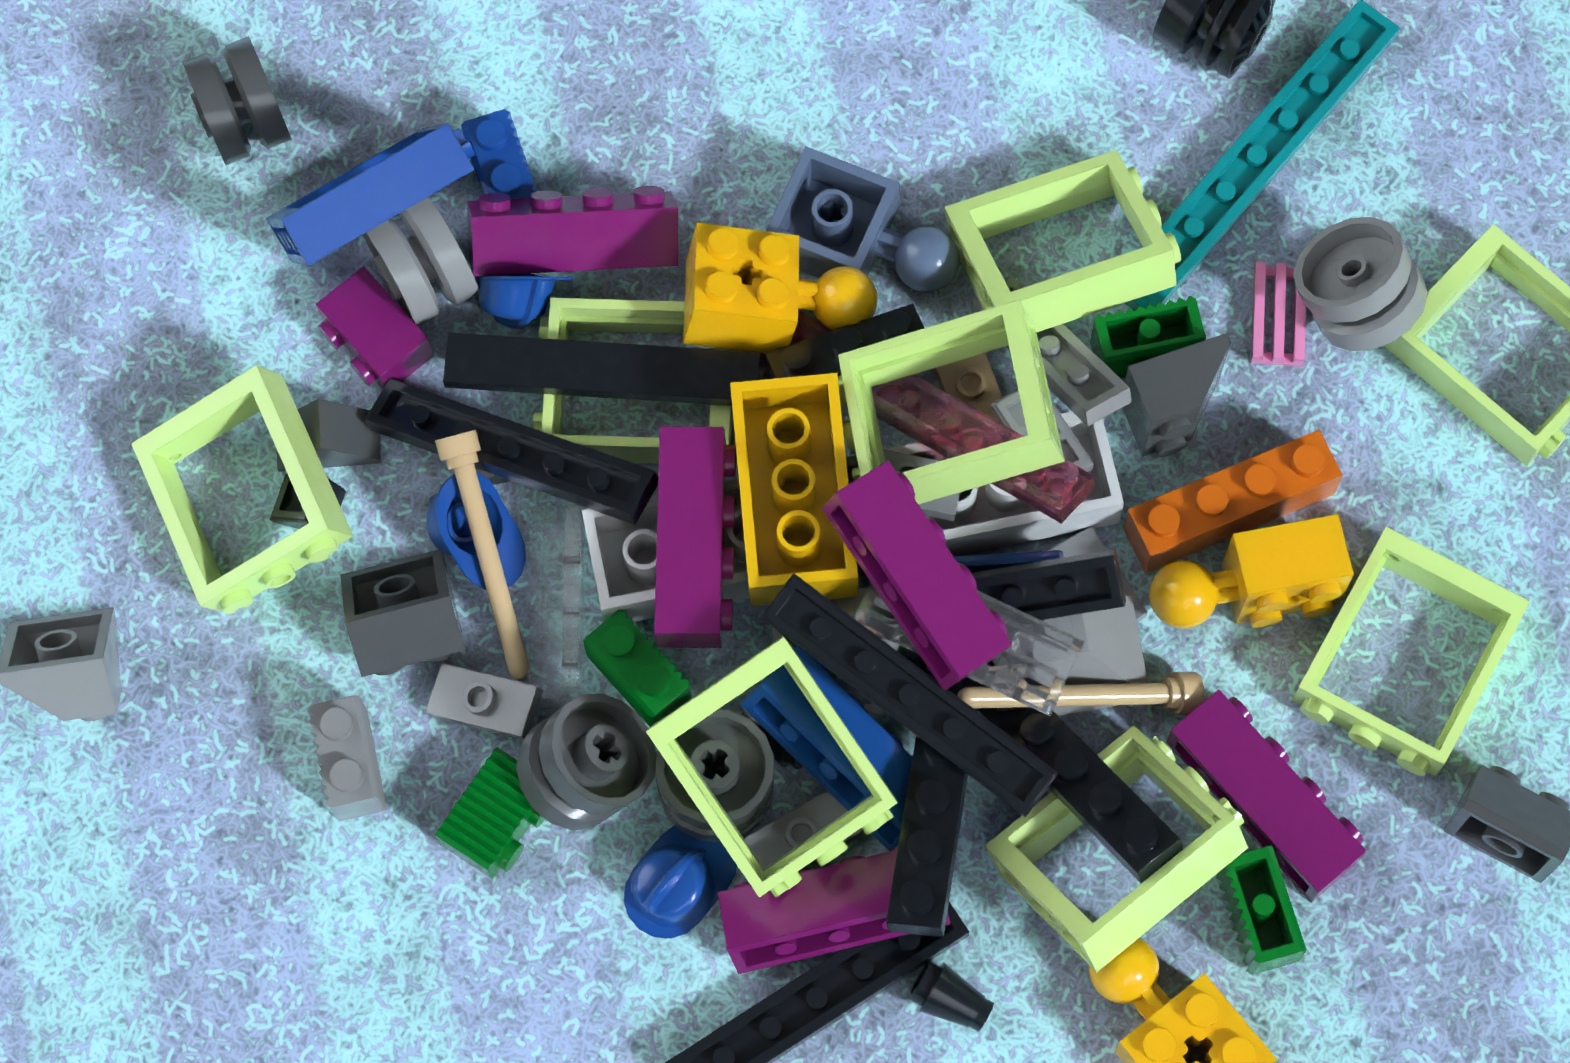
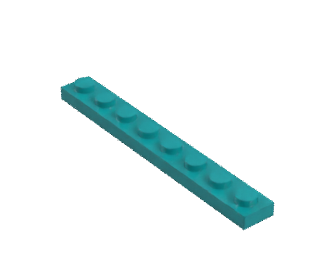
M1359 0L1162 224L1161 228L1165 234L1171 232L1174 235L1181 254V261L1175 263L1177 286L1124 304L1136 311L1138 306L1146 309L1148 304L1156 307L1158 302L1165 304L1397 38L1400 30L1398 25L1363 0Z

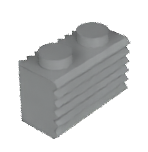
M352 695L311 705L307 712L311 717L309 722L313 727L311 733L315 737L313 743L317 748L315 753L319 758L317 763L321 768L319 774L323 778L321 784L325 788L323 794L327 799L325 802L327 808L339 821L386 811L387 806L368 711L360 696Z

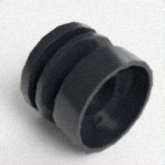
M1166 0L1154 27L1153 39L1182 55L1195 44L1198 38L1203 39L1204 43L1199 63L1205 67L1210 66L1221 50H1223L1218 63L1217 73L1230 79L1242 63L1254 53L1271 22L1276 0Z

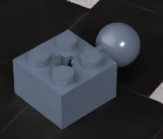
M805 146L766 229L767 232L798 235L799 270L817 278H820L828 270L840 266L854 267L868 275L878 256L893 262L898 276L910 288L921 292H933L948 285L955 277L959 268L960 257L958 247L952 237L945 231L936 227L923 226L903 234L890 229L899 209V182ZM833 219H839L837 222H832Z

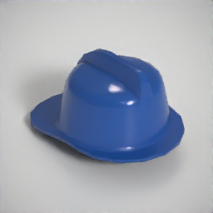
M539 273L475 276L478 279L481 309L493 315L496 322L511 329H523L531 320L541 318L540 316L545 313L554 283L557 280H574L571 277H548Z
M476 472L507 586L510 587L522 575L526 562L525 543L519 528L503 504L498 491L488 478ZM453 474L442 484L439 493L430 497L426 528L429 538L435 547L446 555L452 556L459 569L471 583L486 590L456 476Z
M674 825L659 837L633 868L626 881L624 904L628 917L639 930L652 937L671 939L687 934L701 922L719 900L718 892L728 889L736 875L737 864L722 842L699 841L682 833Z

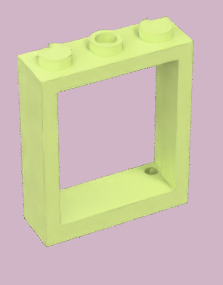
M1117 150L944 207L948 234L958 247L960 264L983 310L1021 299L1035 324L1036 333L1177 286L1175 263L1181 261L1178 243L1171 232L1167 234L1163 232L1161 217L1153 199L1145 200L1142 195V184L1136 169L1133 166L1127 168ZM1115 196L1143 248L1010 292L983 239Z
M1493 224L1427 292L1428 295L1423 313L1412 328L1384 347L1527 467L1538 454L1547 460L1566 439L1567 436L1561 430L1570 422V396L1532 434L1420 340L1489 267H1492L1570 332V287Z
M550 298L549 316H540L539 338L568 340L569 330L683 334L685 302ZM713 347V349L731 350V349H723V348H715V347ZM542 394L544 395L543 412H534V429L631 463L659 464L658 437L562 435L565 395ZM710 404L709 427H724L726 445H732V406Z
M1021 299L838 354L842 374L838 376L840 402L843 407H848L850 421L843 423V430L850 451L857 455L859 466L852 469L854 481L885 462L871 387L1009 346L1028 435L902 472L913 486L915 492L914 499L918 504H922L1065 462L1035 324Z
M256 365L131 443L200 607L222 611L225 614H232L239 608L249 607L253 603L252 597L267 588H277L289 583L295 578V571L308 563H317L330 558V553L338 551V545L353 537L286 382L279 373ZM260 411L309 523L222 576L174 464Z
M1386 526L1292 701L1300 704V711L1311 720L1325 725L1332 721L1349 730L1348 737L1358 745L1370 750H1377L1379 746L1397 756L1396 762L1405 770L1419 776H1425L1426 773H1429L1436 777L1445 765L1530 601ZM1382 567L1496 625L1491 638L1433 747L1318 686Z
M785 636L769 645L646 731L759 897L768 891H771L775 898L802 880L798 873L800 869L815 859L820 866L827 864L848 848L843 841L860 828L868 835L894 817L889 809L897 804L896 798ZM784 665L872 795L764 868L675 738Z
M1134 725L1098 753L1099 758L1128 787L1145 774L1206 831L1098 920L1092 923L1034 865L1036 861L1082 825L1079 819L1052 792L1035 804L1026 817H1019L985 845L1000 876L1096 973L1248 849L1240 829L1244 820L1239 811H1236L1226 798L1222 797L1217 801L1208 793L1210 791L1208 785L1196 770L1190 766L1183 770L1175 763L1174 754L1162 740L1159 741L1156 736L1150 740Z

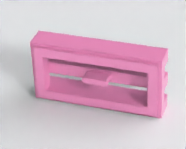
M1256 261L1251 338V363L1303 366L1305 360L1306 305L1296 290L1293 275L1295 268L1287 267V263H1276L1275 267L1266 266V262ZM1266 279H1275L1273 352H1263ZM1286 280H1294L1292 353H1284Z

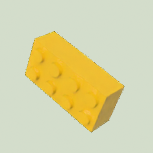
M837 373L730 383L751 606L770 605L793 573L828 599L858 597L856 559L822 510V507L837 491L849 485Z

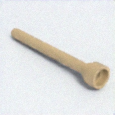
M472 430L435 440L440 461L446 460L448 470L454 469L509 673L515 680H524L530 673V666L474 463L479 462L476 451L481 450L477 432Z
M1173 672L1169 677L1163 678L1160 683L964 687L959 691L957 697L973 709L1161 704L1163 709H1169L1175 715L1190 714L1204 702V686L1197 672Z

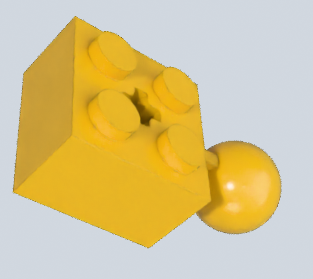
M697 222L686 257L683 344L765 354L790 345L798 323V309L812 310L820 323L830 330L852 325L873 317L878 303L876 287L868 275L859 269L849 266L832 268L821 275L817 281L799 279L798 235Z
M1339 514L1234 533L1222 562L1223 571L1210 573L1206 568L1192 561L1181 560L1169 563L1162 567L1154 576L1149 589V600L1154 613L1162 622L1179 629L1193 628L1202 624L1211 616L1216 604L1231 602L1236 624L1250 622L1253 628L1277 624L1283 620L1282 615L1302 612L1304 618L1327 615L1334 611L1335 605H1339L1354 576Z
M1139 937L1097 973L1089 965L1091 983L1102 997L1117 1004L1132 1003L1146 1020L1118 1043L1114 1052L1123 1063H1187L1183 1058L1188 1051L1187 1044L1194 1048L1200 1046L1207 1053L1204 1057L1205 1063H1275L1277 1061L1276 1057L1205 973L1173 999H1170L1157 984L1159 977L1158 958L1153 948L1144 939Z

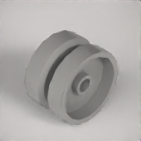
M429 196L401 212L403 224L410 238H405L398 225L392 219L363 234L374 257L372 258L373 263L393 299L399 302L403 311L417 326L439 315V302L430 282L434 281L445 299L456 305L479 293L478 285L465 256L444 218Z
M1373 217L1349 218L1327 227L1311 239L1298 256L1293 273L1296 290L1305 305L1312 312L1313 319L1321 333L1333 346L1348 351L1373 350L1394 342L1409 331L1421 316L1428 295L1424 278L1416 263L1410 258L1408 248L1400 233L1389 222Z

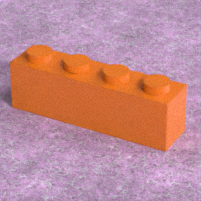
M1319 429L1129 508L1123 529L1146 574L1232 538L1234 533L1251 530L1334 495L1343 474Z

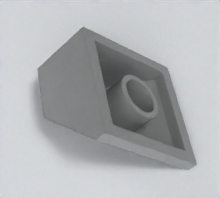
M1125 595V607L1028 622L1040 685L1148 683L1132 595ZM1121 705L1050 708L1058 716H1065Z
M114 607L9 622L0 656V684L63 721L75 719L96 721L109 714H116L122 688Z

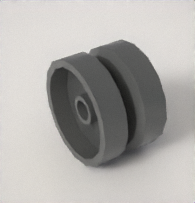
M249 36L225 45L223 55L233 77L224 81L214 58L207 53L182 62L194 90V93L190 95L208 138L213 136L226 166L250 157L251 146L242 126L249 122H252L260 143L267 149L292 140Z
M602 693L580 695L532 728L519 746L516 769L521 790L532 808L551 824L569 830L592 829L643 796L653 781L656 770V750L654 743L646 733L648 728L640 715L622 700Z
M718 709L675 738L740 834L745 836L764 820L774 798V755L766 735L751 719L731 710ZM657 750L655 774L657 790L666 817L682 833L702 842H721L659 750ZM713 773H719L724 776L723 778H721L718 774H715L713 779L707 778L709 775Z

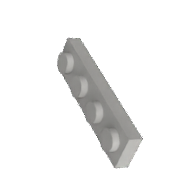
M1014 277L1005 281L1010 292L1024 288ZM978 298L971 299L973 313L982 311L983 308ZM1064 324L1037 332L1048 388L1087 426L1094 424L1132 402L1130 387Z

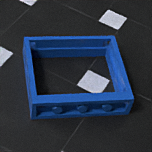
M448 123L422 128L267 217L266 220L291 262L309 266L472 172L474 168L469 159L475 156L470 142L466 141L459 128L453 130Z

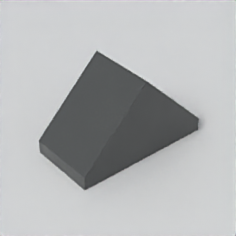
M317 399L297 409L323 468L381 463L380 434L371 431L364 420L370 410L323 399ZM277 451L278 472L286 471Z

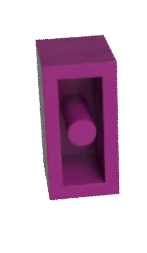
M364 266L316 303L323 320L318 325L319 330L336 350L343 345L355 357L350 361V365L368 386L376 381L383 389L390 378L402 382L434 357L428 337Z

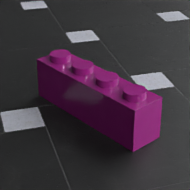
M641 186L635 188L633 193L613 194V191L604 188H592L583 191L581 196H562L561 193L556 191H538L532 193L531 198L510 199L509 195L503 193H488L481 195L479 200L467 201L469 262L474 276L678 266V206L671 191L664 192V189L661 187Z
M660 427L654 621L657 648H722V631H732L733 599H723V579H733L734 547H724V528H734L735 496H725V477H735L736 446L726 445L724 427Z
M888 460L837 491L822 507V510L945 691L1009 648L1012 643L1007 637V627L1001 616L995 610L988 608L976 591V581L970 570L964 564L957 563L945 545V535L939 524L933 518L926 517L914 499L915 492L908 478L903 473L895 471Z
M1218 689L1170 730L1166 743L1187 766L1192 767L1199 773L1208 785L1210 792L1218 800L1222 797L1226 798L1236 811H1239L1244 820L1241 826L1261 848L1273 846L1280 869L1312 903L1361 860L1367 851L1361 845L1364 841L1363 837L1345 817L1337 819L1325 806L1326 797L1313 780L1306 776L1301 779L1287 764L1290 759L1284 748L1270 736L1264 739L1250 724L1253 718L1248 709L1235 697L1227 699Z
M898 846L892 849V851L868 857H847L838 864L813 870L802 868L798 871L802 880L776 898L771 891L759 897L748 881L737 884L733 889L718 892L726 948L738 974L907 935L906 933L888 932L886 925ZM947 911L946 925H949L951 922Z

